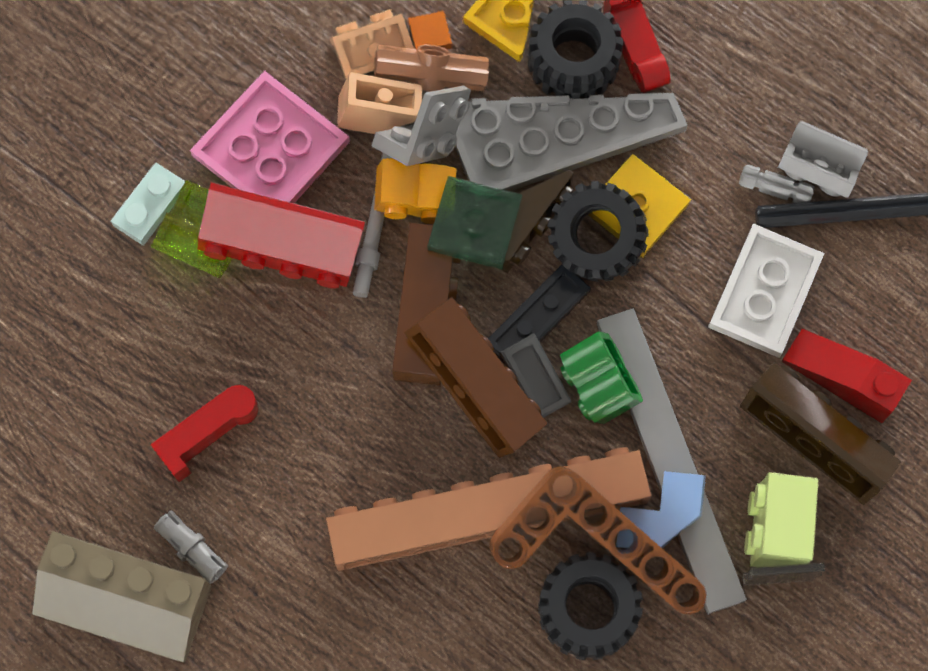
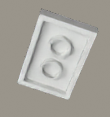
M753 224L708 328L780 358L824 253Z

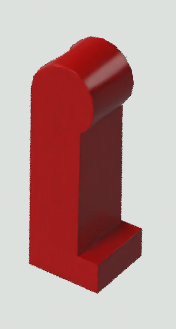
M605 0L603 12L605 14L609 11L614 16L613 24L618 23L621 28L620 37L623 38L622 55L640 91L646 93L669 85L671 83L669 67L660 51L641 0Z
M243 385L231 386L150 445L177 481L180 482L191 474L185 463L237 424L246 425L256 418L259 411L257 400L248 387Z

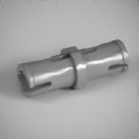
M172 510L168 514H164L155 524L154 530L177 551V557L181 561L187 560L210 584L214 580L216 581L228 568V564L204 543L205 538L200 533L195 534Z

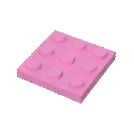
M264 71L194 145L190 152L196 160L230 187L294 204L350 143V139L342 130Z

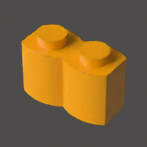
M384 158L378 164L376 170L374 210L383 212L384 216L389 219H404L407 215L420 217L423 223H443L455 211L457 169L439 164L406 166L393 158Z

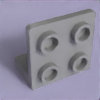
M466 86L426 92L413 125L404 127L394 126L392 129L376 132L371 146L406 166L448 157L456 145V132L460 121L468 111V98L471 89Z

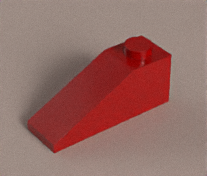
M801 329L781 361L880 423H883L894 411L912 381L874 357L804 329Z

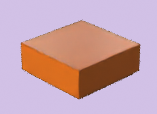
M444 11L408 18V25L415 49L421 45H435L447 50L452 49V41Z

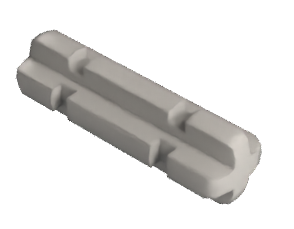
M745 165L742 170L739 184L743 187L753 189L755 186L759 188V192L784 200H788V197L793 198L794 203L811 201L814 192L812 184L802 181L797 184L794 183L795 179L765 170V173L759 172L760 168L751 165Z

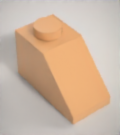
M349 72L339 94L337 127L375 134L379 131L392 129L394 126L400 127L414 123L422 103V85Z

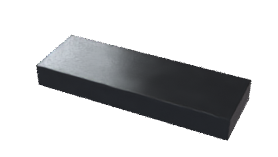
M561 264L488 338L499 360L505 364L499 352L535 333L537 339L541 342L590 293L591 287Z

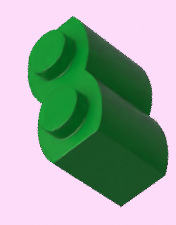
M598 331L560 354L563 363L560 367L561 373L570 386H576L580 396L578 406L587 420L605 424L643 402L633 377L627 370L616 344L608 333Z

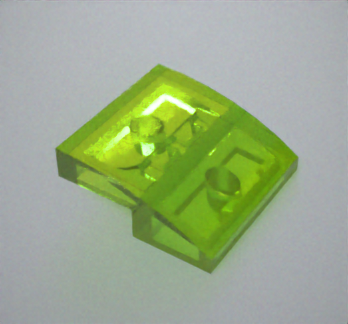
M185 180L171 214L166 212L151 247L217 278H221L233 258L226 257L225 260H217L204 255V251L197 249L198 236L209 189Z

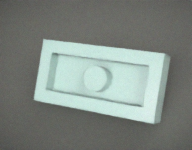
M155 162L112 218V225L144 246L188 188L186 181Z

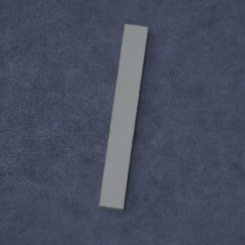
M633 308L597 320V326L600 332L608 333L616 344L627 370L641 393L643 402L629 410L662 495L664 471L697 475L698 473ZM704 491L702 516L680 532L677 537L692 575L705 587L707 596L704 608L708 615L745 602L747 599Z

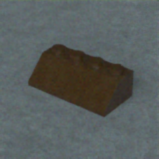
M774 362L753 384L739 407L865 505L886 486L900 465L901 461L894 456L895 451L885 442L878 439L873 440L864 433L863 426L856 419L849 415L843 416L832 408L831 401L824 394L817 390L811 391L800 383V377L792 369L786 366L780 367Z

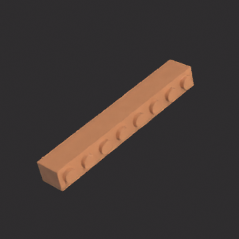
M627 447L617 448L606 452L605 458L590 460V456H580L568 460L567 466H563L581 476L618 510H620V507L630 508L647 504L651 498L640 450L629 452ZM551 464L538 465L528 469L529 474L513 477L511 472L497 474L489 478L490 483L476 486L474 481H464L452 485V491L436 494L434 489L423 490L412 494L413 499L397 502L396 498L381 499L374 502V508L358 511L356 506L337 509L334 511L333 517L326 518L337 570L342 571L492 538L497 529L544 475L552 469ZM560 476L553 483V492L558 497L567 496L573 489V482L570 476ZM596 502L586 506L583 516L589 517L603 514L602 505ZM533 507L526 514V523L530 527H539L546 520V511L543 507ZM566 515L561 522L571 521L573 519Z

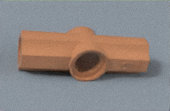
M377 45L373 75L374 77L422 85V90L429 92L442 90L445 87L453 88L459 86H466L475 91H484L489 75L488 57L453 54L449 50L435 45H421L417 49Z

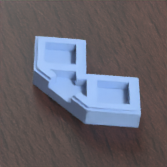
M664 471L660 511L620 507V512L663 548L670 540L702 516L706 476ZM621 530L617 534L616 547L628 548L633 542L631 530Z

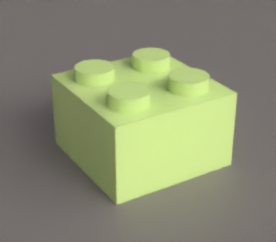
M768 473L760 484L757 483L755 492H750L748 515L754 516L752 531H747L744 551L745 555H751V567L799 572L813 560L818 478Z

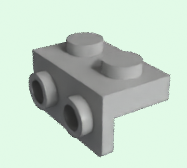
M800 121L778 168L785 170L786 175L798 181L807 180L819 185L820 189L829 195H842L849 198L859 171L867 157L868 150Z

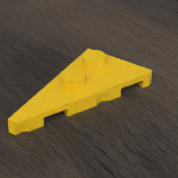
M477 0L463 16V23L520 62L523 58L534 0Z

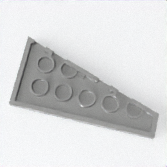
M674 93L628 94L627 97L604 98V95H590L589 98L569 99V96L511 97L508 101H486V98H472V102H469L468 111L460 121L456 132L457 142L455 149L476 203L557 176L567 170L572 171L685 132L688 125Z

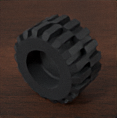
M563 0L562 7L555 3L549 6L548 14L542 12L538 16L537 24H533L531 29L528 66L529 71L533 72L532 79L536 85L543 83L542 91L545 94L549 95L551 92L556 93L555 96H569L571 99H579V97L589 98L590 95H595V92L602 95L607 91L608 84H613L619 70L623 38L620 37L621 28L619 24H613L614 16L609 11L605 14L601 13L602 6L596 3L593 7L587 6V0H579V4H572V0ZM567 41H579L588 45L595 55L583 62H572L562 58L555 51V48Z
M591 181L589 186H585L583 183L575 186L576 191L571 194L567 191L561 196L564 199L560 205L555 204L552 209L555 213L554 218L549 219L548 227L551 229V235H548L549 244L554 248L552 252L555 257L569 271L590 281H611L618 275L624 276L629 273L628 269L633 265L636 267L640 262L639 256L642 252L645 253L647 247L645 243L646 237H649L646 226L647 220L639 204L624 189L621 190L611 183L604 185L600 181ZM594 211H609L617 217L621 226V233L617 243L612 249L602 254L586 252L577 240L579 224L585 216Z
M587 552L582 557H579L578 554L570 556L568 561L564 563L561 561L555 566L554 571L551 574L549 573L541 590L538 613H540L542 630L547 632V639L552 645L554 643L561 648L560 651L566 655L568 653L576 655L575 659L585 660V658H593V660L602 659L603 656H611L618 652L634 635L638 628V622L642 617L643 608H641L640 603L643 598L642 592L637 591L636 588L638 581L634 574L632 576L627 574L626 569L628 567L622 562L619 565L611 561L613 557L604 554L603 558L596 557V552ZM591 584L607 592L614 606L613 616L607 625L600 629L589 630L576 625L570 619L566 611V599L575 587Z

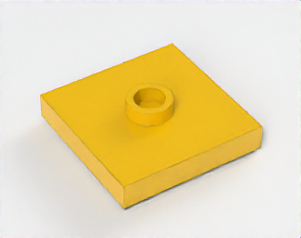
M634 154L627 159L607 182L616 185L621 190L627 191L644 212L649 237H646L645 243L647 247L645 253L642 252L640 255L642 258L691 202L689 197ZM605 210L594 211L588 214L619 239L621 226L614 214Z

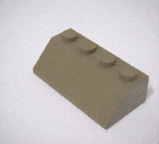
M52 531L37 569L32 614L185 663L212 586L206 579Z

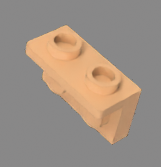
M390 9L370 16L372 23L358 28L357 22L354 21L335 28L337 35L330 37V41L336 50L345 80L349 72L365 74L374 71L377 45L414 49L403 14L393 16Z

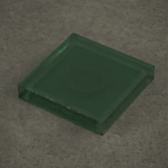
M448 176L427 245L428 251L503 269L521 205L522 194Z

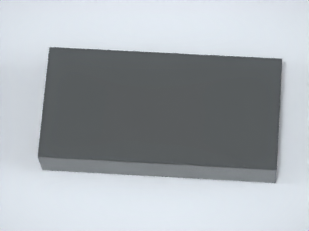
M535 333L499 352L506 367L511 369L516 375L520 388L528 398H531L538 404L543 418L572 402Z

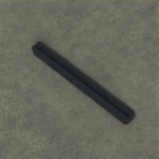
M928 193L758 206L755 210V221L758 226L769 228L928 215Z

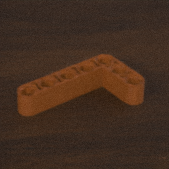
M559 466L548 471L490 539L489 548L496 562L504 568H518L529 559L562 519L568 515L682 614L697 613L706 602L707 594L705 587L697 578L581 476L567 467ZM563 475L570 476L573 482L571 492L564 497L556 496L553 492L554 481ZM594 502L600 503L603 508V516L596 523H587L583 516L586 506ZM533 507H543L546 511L545 522L536 528L528 526L526 523L527 512ZM625 529L631 530L633 534L631 546L624 550L616 549L614 540L617 533ZM507 538H515L519 540L520 544L518 553L511 558H504L498 552L500 543ZM655 556L661 557L663 560L662 571L656 576H647L645 572L647 561ZM686 583L692 584L693 595L691 599L683 603L677 602L676 591L678 587Z

